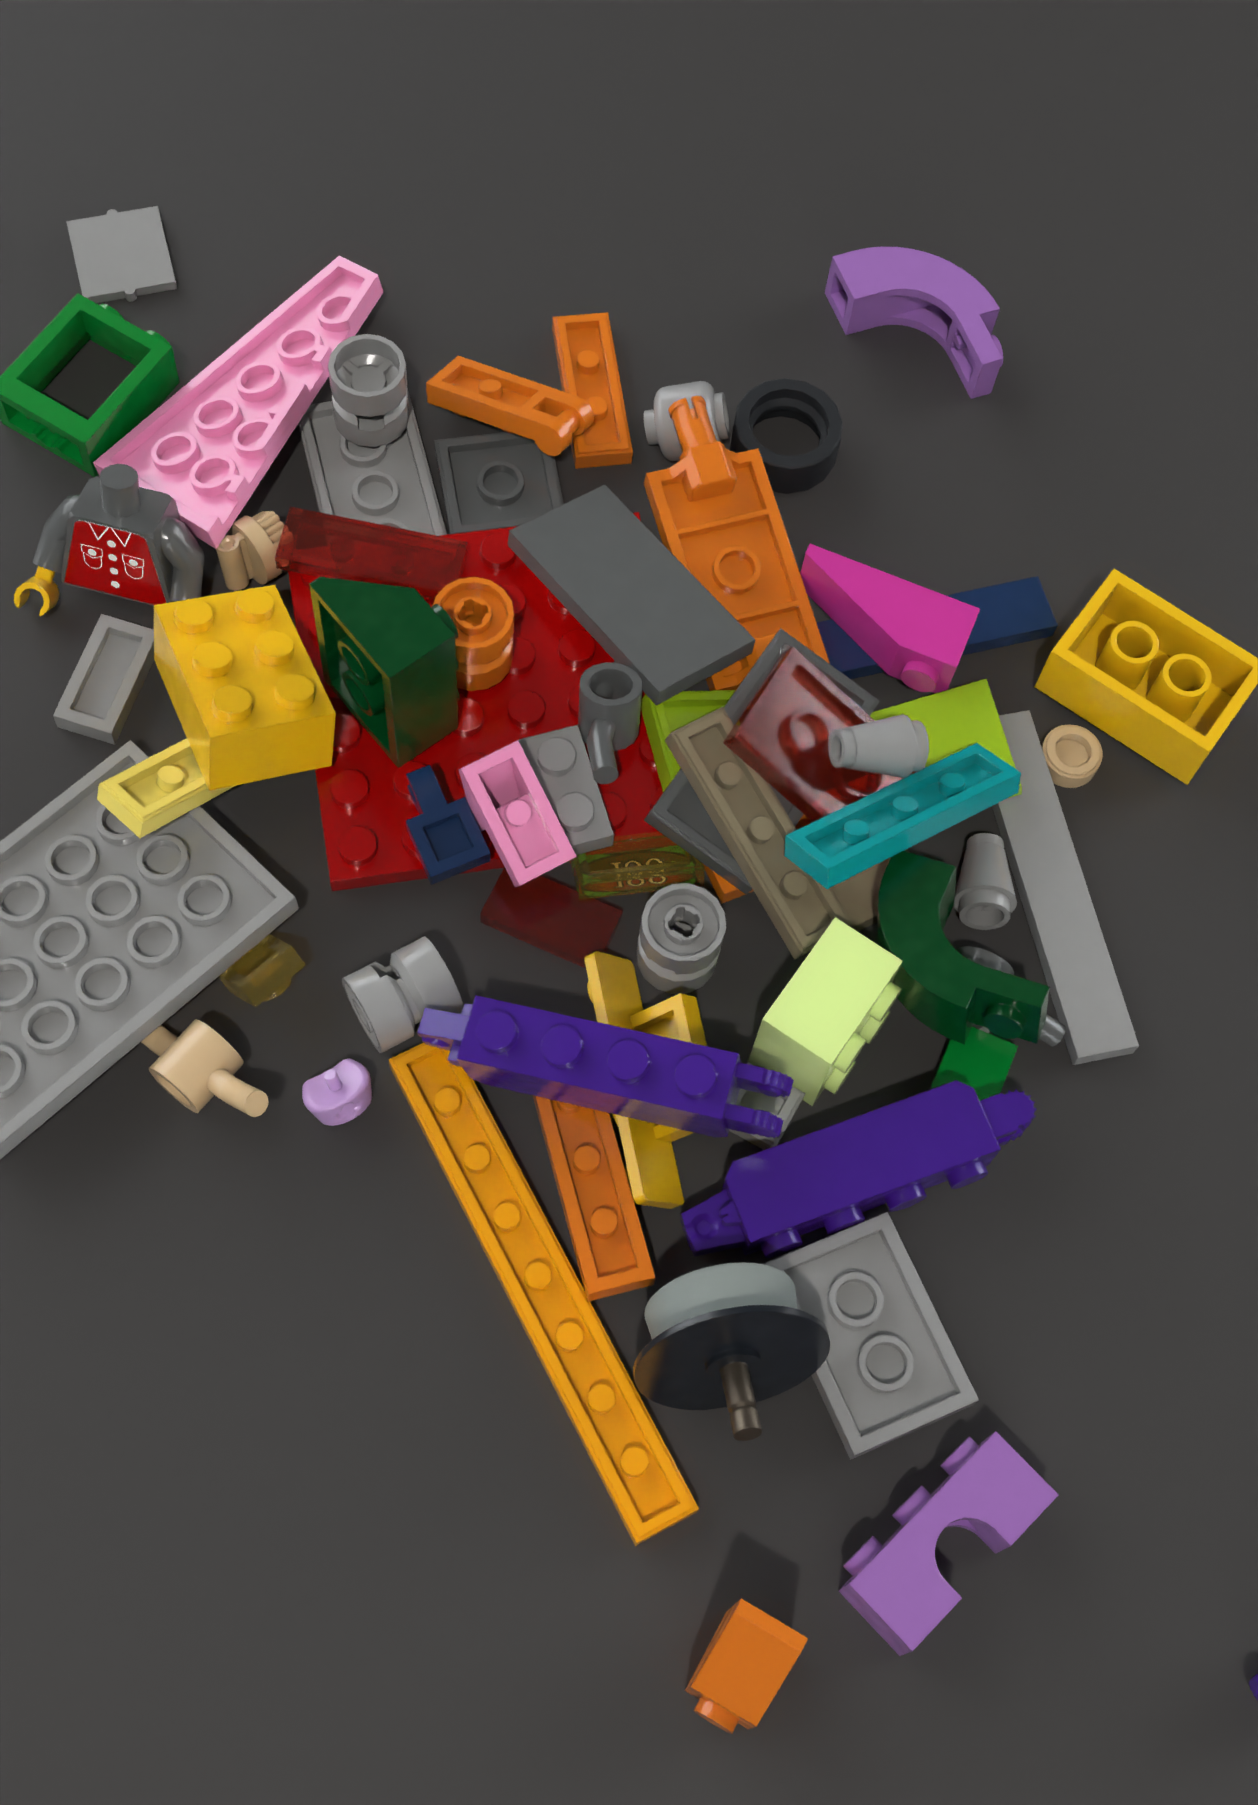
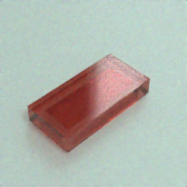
M504 867L480 913V922L586 968L585 956L595 951L606 953L622 920L623 911L541 875L521 886L515 887Z

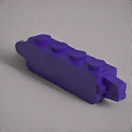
M475 995L473 1004H464L461 1014L425 1008L417 1032L426 1045L450 1051L447 1061L450 1064L462 1067L469 1078L483 1084L712 1137H728L729 1129L768 1138L779 1137L783 1125L782 1118H778L768 1111L736 1105L739 1090L744 1089L772 1097H785L790 1095L794 1081L787 1074L741 1063L739 1053Z
M955 1080L732 1162L720 1193L681 1214L680 1221L683 1232L694 1256L738 1247L742 1248L745 1256L760 1250L763 1251L765 1258L779 1256L802 1245L803 1241L800 1235L825 1226L827 1234L833 1235L864 1222V1211L883 1204H887L890 1212L899 1211L924 1200L927 1197L924 1190L926 1188L948 1181L951 1189H957L984 1178L988 1175L985 1166H988L1001 1150L1000 1146L1007 1144L1010 1139L1014 1141L1017 1137H1021L1025 1129L1029 1127L1032 1123L1031 1121L1036 1117L1034 1115L1037 1108H1034L1035 1101L1030 1099L1031 1095L1027 1096L1024 1091L1018 1092L1017 1089L1014 1092L1008 1090L1005 1095L1000 1093L979 1101L973 1087Z

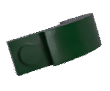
M906 851L892 856L882 877L878 895V945L903 961L892 982L902 989L897 999L913 1016L930 1029L964 1045L973 1024L985 1027L993 1034L1002 1038H1020L1037 1044L1046 1021L1050 986L977 964L964 957L950 944L943 929L954 906L957 866Z

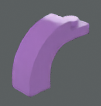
M870 247L832 257L825 295L845 335L883 325H903L918 329L931 336L943 347L971 399L992 392L999 369L1003 364L1002 346L998 338L992 334L1000 308L986 288L973 276L939 256L911 248Z

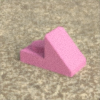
M518 740L459 769L467 802L480 831L486 829L515 887L521 886L577 857Z

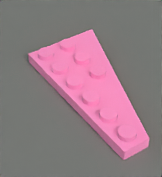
M338 256L95 460L93 464L99 476L105 467L114 464H125L134 468L138 474L139 487L169 494L176 501L181 522L187 526L192 535L217 549L329 377L328 364L330 354L339 343L357 334L383 294L378 274Z

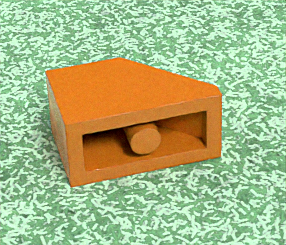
M741 1598L726 1611L685 1689L687 1693L699 1699L693 1711L711 1724L730 1734H733L737 1724L747 1729L757 1727L801 1654L808 1638Z

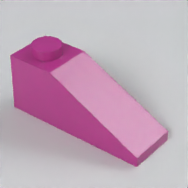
M809 544L800 573L807 595L889 676L902 680L905 685L920 692L939 693L948 690L980 608Z

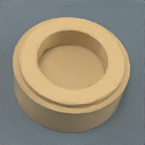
M1069 724L1054 728L1047 734L1041 745L1053 783L1065 788H1076L1087 784L1094 777L1103 758L1102 747L1096 736L1086 728L1078 725Z

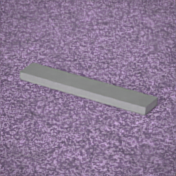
M1030 710L999 715L1015 767L1021 772L1022 794L1007 798L993 805L992 809L1001 838L1004 841L1005 851L1046 982L1050 986L1049 991L1058 1020L1066 1026L1064 1039L1072 1065L1133 1054L1139 1047Z

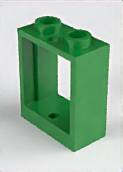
M77 293L0 376L1 422L84 472L97 477L99 474L93 462L153 413L180 383L172 346L159 333L152 330L144 331L124 320L113 307L103 303L98 305ZM88 340H91L136 367L87 420L41 392Z

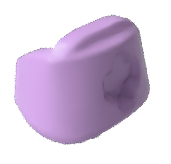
M350 1058L344 1059L333 1068L308 1079L303 1084V1103L324 1125L334 1126L349 1122L363 1113L371 1103L370 1073L361 1063Z

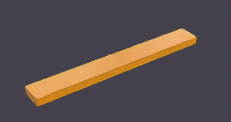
M425 1043L419 1044L388 1059L389 1067L634 1545L637 1546L697 1513L699 1507L591 1302L587 1301L586 1293L474 1080L469 1078L462 1067L450 1064L447 1061L450 1051L429 1046Z

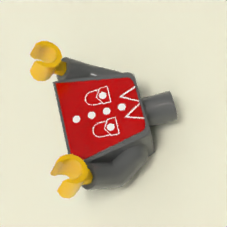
M110 465L101 471L100 477L97 476L89 479L80 495L67 496L46 520L32 561L33 564L38 565L35 576L16 589L14 603L18 609L21 608L29 598L30 588L40 592L44 600L39 613L40 617L43 616L59 600L60 592L57 584L53 581L55 572L61 573L63 584L151 606L199 598L202 592L205 562L204 551L187 526L181 522L176 501L169 494L139 487L137 471L128 465Z

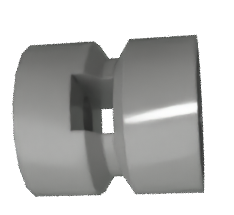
M362 334L349 337L339 343L333 350L328 364L336 428L346 440L356 445L367 447L387 445L400 437L407 427L409 418L408 394L406 391L407 372L403 352L394 342L379 335Z
M690 883L671 884L658 890L647 901L641 917L636 957L637 966L644 979L656 989L670 994L690 993L703 987L713 976L726 931L725 912L718 899L705 888Z
M426 936L391 953L389 966L384 967L375 961L341 979L353 1011L379 1053H383L413 1037L415 1024L421 1022L425 1008L459 1013L463 1010L462 999L454 979L439 952Z

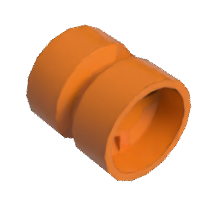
M479 577L459 578L445 585L436 595L433 605H440L448 613L458 631V638L455 639L456 658L459 664V670L456 671L457 688L468 691L485 690L500 683L510 671L514 645L512 635L514 633L512 600L502 587L491 580Z

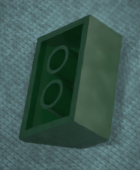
M319 577L309 583L324 680L398 768L458 728L457 701L460 700V694L457 689L456 671L459 670V664L455 648V639L458 638V631L451 617L440 605L435 604L430 607L417 590L410 587Z

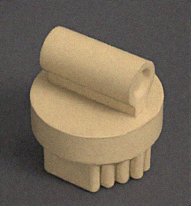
M262 511L253 517L243 516L236 520L227 532L228 535H225L216 549L226 587L234 591L247 587L249 580L252 578L260 584H266L281 575L282 569L287 566V559L297 552L293 536L289 535L288 529L284 527V523L280 521L279 516L274 511Z

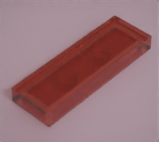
M290 506L275 554L277 569L317 577L415 588L423 598L435 600L436 595L445 585L462 577L468 554V542Z

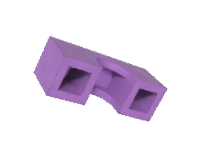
M996 1431L979 1445L968 1436L940 1465L949 1475L932 1494L921 1485L892 1515L901 1525L883 1545L872 1536L843 1566L852 1577L843 1585L839 1592L899 1656L912 1652L962 1599L943 1578L936 1564L935 1547L943 1529L961 1527L970 1530L996 1554L1010 1547L1059 1495Z

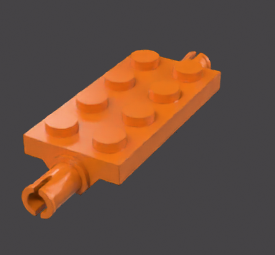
M702 396L691 397L693 405L691 409L686 398L674 402L668 411L670 418L673 420L683 451L679 457L680 461L670 468L646 473L644 487L662 543L755 639L752 654L706 678L709 691L736 690L780 628L823 660L830 663L759 448L735 453L726 449L721 441H717L706 410V402Z

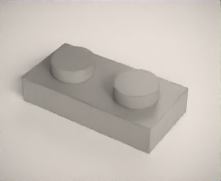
M578 725L519 739L518 741L575 854L578 855L612 846L614 833L597 782L593 778L591 763Z

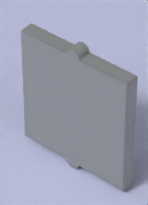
M158 206L124 212L110 209L106 215L66 221L82 296L95 303L124 298L129 302H133L137 299V296L177 289Z

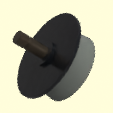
M758 1263L719 1264L684 1274L664 1285L650 1298L645 1307L644 1317L652 1340L637 1356L633 1367L635 1384L641 1394L660 1405L684 1410H710L727 1407L728 1412L731 1413L729 1417L734 1439L749 1441L762 1434L758 1410L755 1409L756 1402L781 1394L814 1374L825 1362L829 1354L830 1339L825 1325L818 1318L797 1309L795 1285L788 1274L775 1267Z

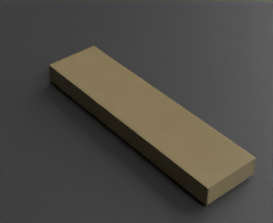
M721 707L671 732L665 739L667 746L794 960L813 949L835 917L848 926L853 927V923L832 888L826 889L784 856L785 836L796 831V828L725 709Z

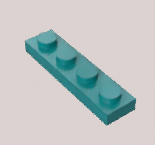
M975 743L786 835L784 856L823 887L829 889L1017 794L1021 772L980 744Z

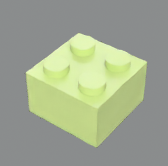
M835 917L762 1019L748 1062L754 1066L781 1072L792 1077L794 1080L792 1086L805 1093L803 1101L811 1106L814 1105L824 1089L835 1095L856 1064L854 1060L865 1043L870 1044L888 1018L890 1014L889 1009L902 990L892 982L903 961Z

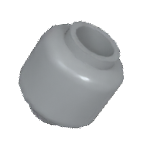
M697 381L662 387L655 394L654 409L644 411V427L648 444H659L660 450L667 460L680 461L679 457L683 453L673 420L670 418L668 411L669 407L680 399L686 398L691 409L693 408L691 397L702 396L706 402V410L716 440L722 442L723 439H730V421L725 395L723 392L715 393L714 388L708 382Z

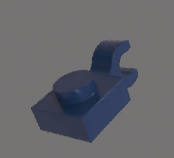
M430 765L407 773L406 777L410 784L407 785V789L420 815L406 820V829L430 884L433 885L490 862L491 853L466 797L447 804Z

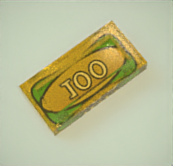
M660 832L615 836L612 846L576 855L577 857L569 860L579 900L653 892L671 884L690 883L696 886H704L705 868L703 863Z

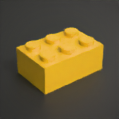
M1114 568L1053 648L1034 687L1188 785L1257 686L1258 658Z
M275 585L154 605V660L209 791L332 766L336 712Z

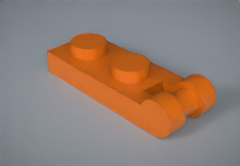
M459 355L426 382L427 403L452 411L456 415L469 417L500 428L504 432L534 440L538 448L549 456H557L571 444L572 435L582 434L594 420L591 406L578 396Z

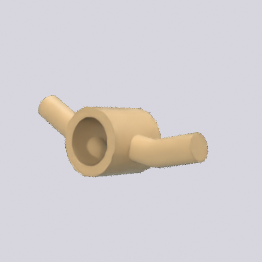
M195 1019L179 1037L160 1025L141 1041L151 1051L160 1056L149 1067L151 1075L169 1094L191 1111L199 1113L214 1096L251 1117L260 1116L266 1111L269 1103L266 1093L233 1076L244 1064L241 1056L220 1034L204 1022Z

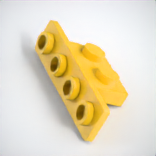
M599 951L585 956L584 960L588 975L587 990L594 1004L597 1022L707 1046L696 997L679 993L643 1010L635 968L630 960ZM613 1114L614 1120L619 1127L626 1161L625 1171L635 1203L667 1209L683 1205L684 1198L672 1142L694 1132Z

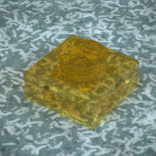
M269 934L218 977L230 993L257 1007L262 1002L270 1001L281 995L289 987L291 977L305 966V963L291 945Z

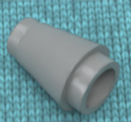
M901 714L844 729H834L829 737L828 753L832 765L836 768L845 767L847 769L906 778L912 771H920L924 768L929 754V740L926 728L922 722L918 720L911 721L908 716Z
M979 833L967 840L955 892L954 908L959 912L961 922L968 927L979 930L1000 928L1009 922L1011 913L1017 906L1004 850V841L995 834Z

